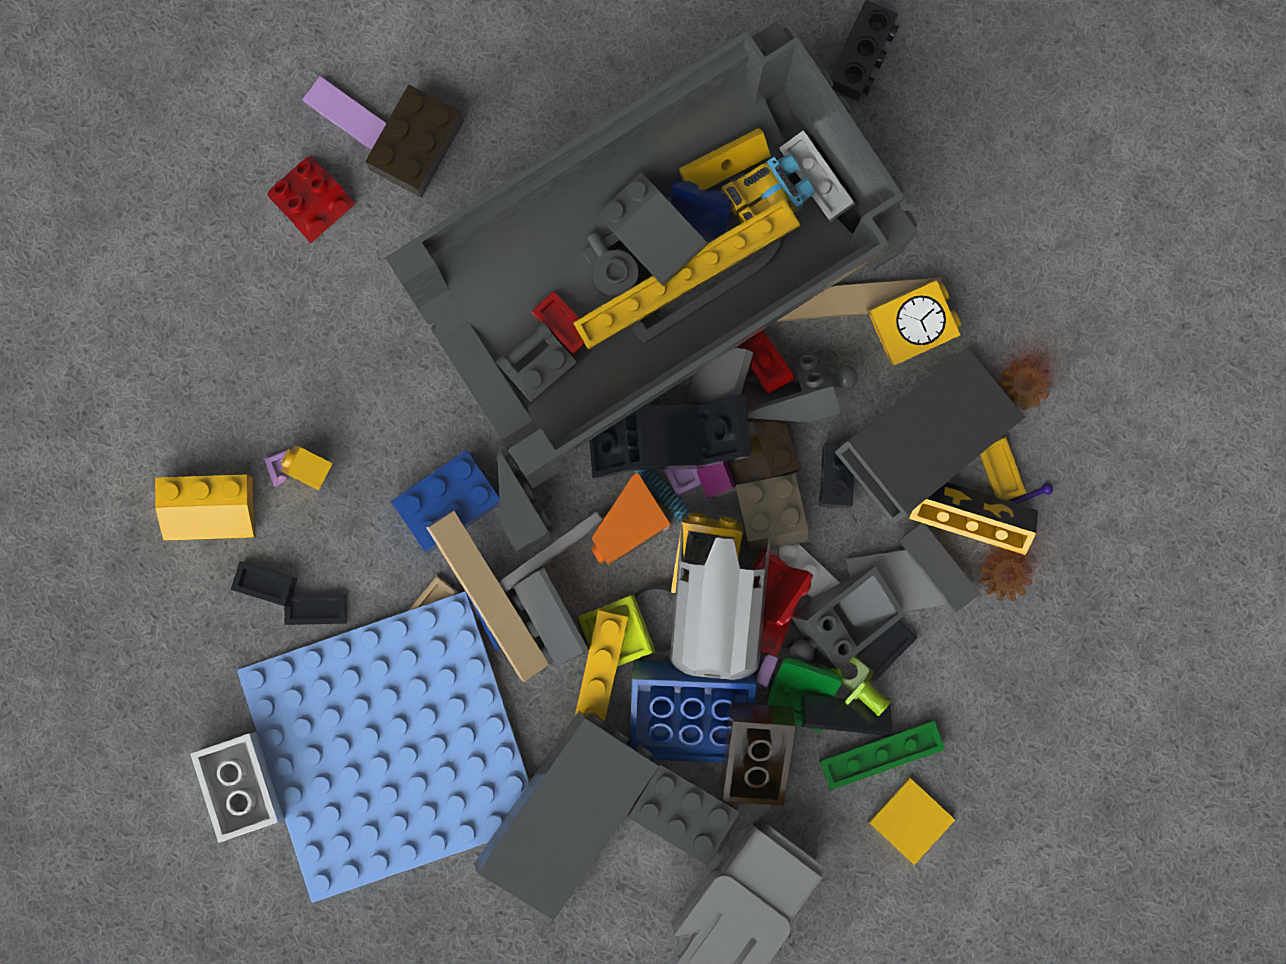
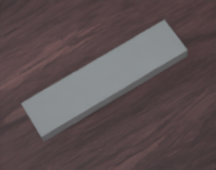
M597 512L592 514L499 581L503 591L508 593L514 589L513 586L539 571L596 530L603 521Z

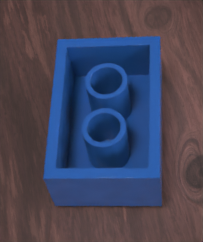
M466 450L393 499L391 503L426 553H430L438 546L427 530V526L450 511H455L463 526L467 528L499 506L500 499L477 463Z

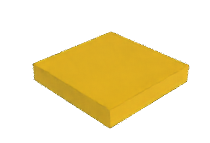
M909 777L868 823L915 865L952 825L955 819Z

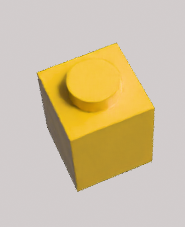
M294 445L293 449H288L282 458L281 465L283 468L281 472L319 490L333 463Z

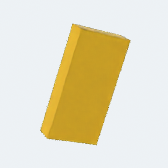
M1007 438L998 439L979 456L994 497L1009 500L1026 494V490Z

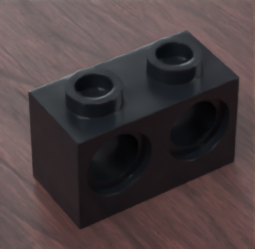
M825 444L822 447L819 507L849 509L853 506L854 475L835 453L842 446L840 444Z

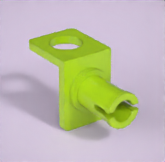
M857 656L848 661L855 664L858 669V674L854 678L845 677L842 674L841 667L838 670L831 668L836 674L843 677L842 684L851 691L845 700L847 705L853 699L859 698L879 716L890 704L891 701L870 684V678L874 671Z

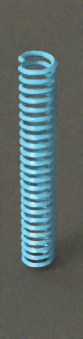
M635 470V474L638 473L645 485H648V489H651V493H654V496H658V500L661 499L664 507H667V510H671V514L674 513V517H677V521H680V524L682 522V515L689 516V513H692V510L687 511L689 507L683 509L685 503H682V500H678L679 496L673 498L676 493H672L669 496L672 489L668 490L669 486H665L666 482L660 484L663 479H659L654 484L659 478V475L654 477L656 472L651 473L653 470H648L643 474L646 470ZM691 531L690 535L694 534L693 538H697V541H699L705 533L699 534L698 532Z

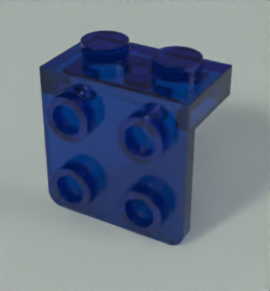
M690 181L674 182L671 190V204L703 239L709 243L725 234L732 208V201L728 199V196L715 190L711 192L701 190L698 185Z

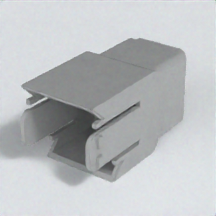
M764 823L760 830L751 824L722 866L708 874L671 926L675 936L697 933L676 964H769L788 938L791 921L821 881V875L826 868L768 824Z

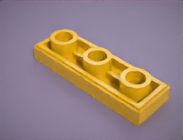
M757 128L679 168L686 190L692 197L771 157L764 133L760 128Z

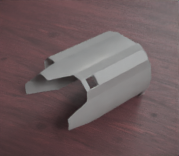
M683 524L681 525L670 653L671 662L678 670L692 676L735 680L748 677L759 668L771 532L769 534L763 569L744 570L739 568L734 539L716 538L705 566L685 563ZM684 569L689 570L688 581L684 580ZM754 576H760L758 587H753Z

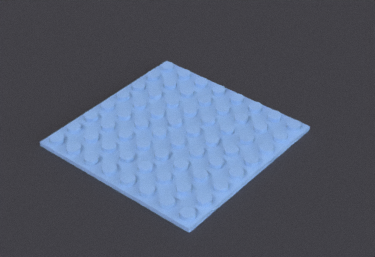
M466 591L237 670L312 903L488 843L530 782Z

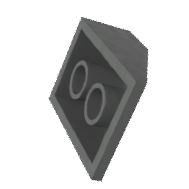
M642 172L597 214L662 286L670 281L708 245L703 237Z

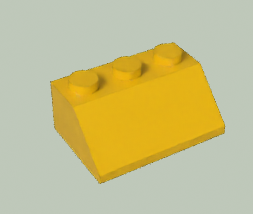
M242 474L155 478V509L163 540L255 537L254 477Z

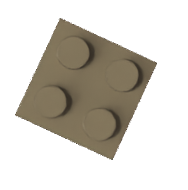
M796 473L736 485L737 500L749 553L762 551L763 549L767 550L770 532V549L808 542V526Z

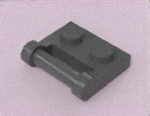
M542 322L535 327L536 331L507 356L504 357L502 355L495 361L531 403L577 365L576 360ZM544 340L549 347L520 372H517L513 365Z

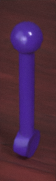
M1045 483L1040 489L1012 499L1009 502L1019 504L1041 494L1049 495L1053 492V486L1050 483Z

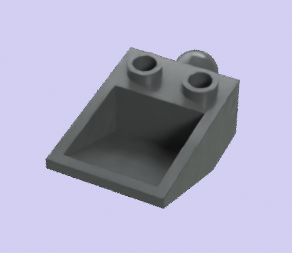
M822 351L785 362L792 371L794 380L767 394L753 372L747 374L741 395L746 396L748 418L812 423L841 414L834 387L838 386L845 390L853 388L858 381V374L853 367L844 365L839 367L834 375L830 376Z
M871 566L814 597L794 613L792 620L805 640H798L792 644L790 648L791 658H799L809 663L815 654L820 664L838 670L905 616V613L876 566Z

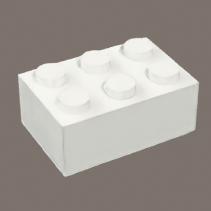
M257 732L249 733L190 754L218 843L285 819Z

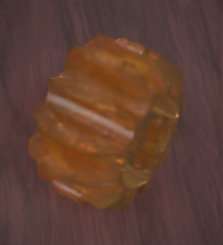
M1027 358L1021 361V365L1013 361L1010 364L1011 370L1005 369L1001 373L1007 380L999 382L1001 388H1008V391L1005 393L1008 397H1013L1011 401L1015 405L1021 401L1022 410H1027L1030 404L1035 408L1040 406V399L1045 400L1049 396L1044 389L1052 385L1050 381L1043 380L1049 374L1048 370H1043L1039 373L1037 370L1040 367V362L1036 361L1030 367V362ZM1024 378L1028 379L1026 383L1029 381L1031 383V387L1026 391L1023 390L1025 386L1021 387L1019 384Z
M1002 550L997 551V560L992 556L986 558L991 568L981 567L980 571L989 574V578L981 579L980 583H991L986 593L991 595L997 591L996 600L1003 601L1006 595L1009 601H1015L1016 593L1021 596L1026 594V590L1021 584H1032V580L1024 578V574L1031 573L1032 568L1023 569L1021 566L1026 562V558L1020 557L1015 561L1016 552L1009 551L1007 557ZM1009 569L1010 572L1008 574L1013 575L1012 580L1004 583L1002 581L1004 577L1000 578V572Z

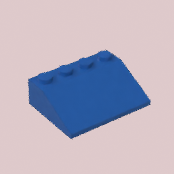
M633 661L630 744L636 748L641 744L655 754L653 760L723 763L731 702L755 704V672L742 679L730 680L688 675L668 662Z

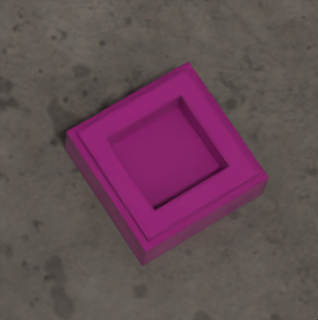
M727 462L707 466L696 471L707 499L736 488Z

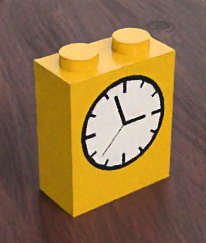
M934 279L928 280L866 309L890 364L895 366L960 336L958 328L961 327V322L957 313L954 310L950 311L946 303L949 295L943 283L938 284L937 280Z

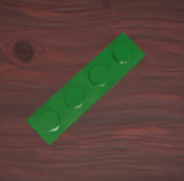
M932 720L819 760L829 790H833L943 751L945 748L936 723Z

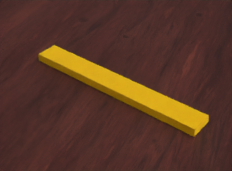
M784 198L709 242L704 249L664 286L652 276L573 323L585 345L590 350L801 225Z

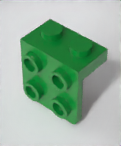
M785 658L773 679L766 705L792 707L795 724L802 726L801 698L805 694L834 697L842 684L843 677L831 669L808 665L799 658ZM809 728L818 732L823 731V729Z

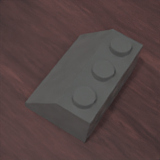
M545 568L540 569L513 586L516 593L512 595V598L520 611L526 609L531 619L526 623L534 638L540 636L545 644L541 651L549 665L555 663L559 667L589 650L585 639Z

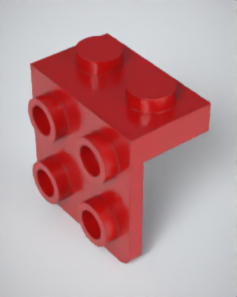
M310 156L298 163L292 171L278 181L267 193L271 201L310 243L355 205L341 186Z
M762 550L750 570L763 569L767 550ZM771 552L769 555L763 622L781 626L792 618L795 612V605L810 590L813 574L807 570L790 567ZM754 576L753 587L759 586L760 576Z

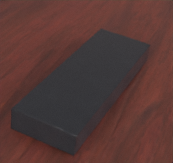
M806 694L801 698L802 727L886 736L892 733L891 703L877 716L861 700H852L847 705L844 698Z

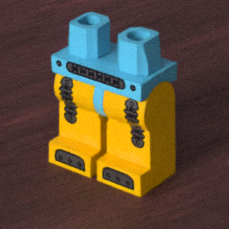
M792 154L779 160L773 157L738 180L729 182L722 187L721 194L735 216L738 215V220L742 224L784 198L793 213H796L803 208L804 202L814 194L815 190L807 178L793 186L788 177L797 172L799 166Z

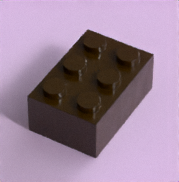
M408 84L365 161L369 170L422 198L464 122L461 112Z
M731 702L720 780L723 802L784 806L796 728L792 707Z

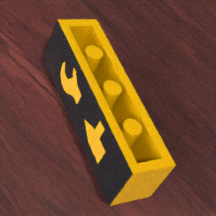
M946 482L911 511L909 519L1026 555L1036 535L1038 510Z

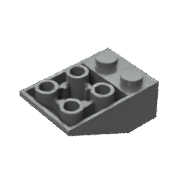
M500 453L497 457L501 526L516 551L521 554L550 537L548 529L553 526L542 509L537 512L534 508L533 503L537 499L527 483L521 486L517 478L522 474L511 457L505 459L503 454Z

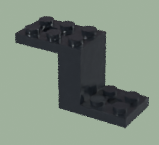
M733 395L700 405H644L589 440L592 478H605L635 470L698 469L751 457L746 396Z

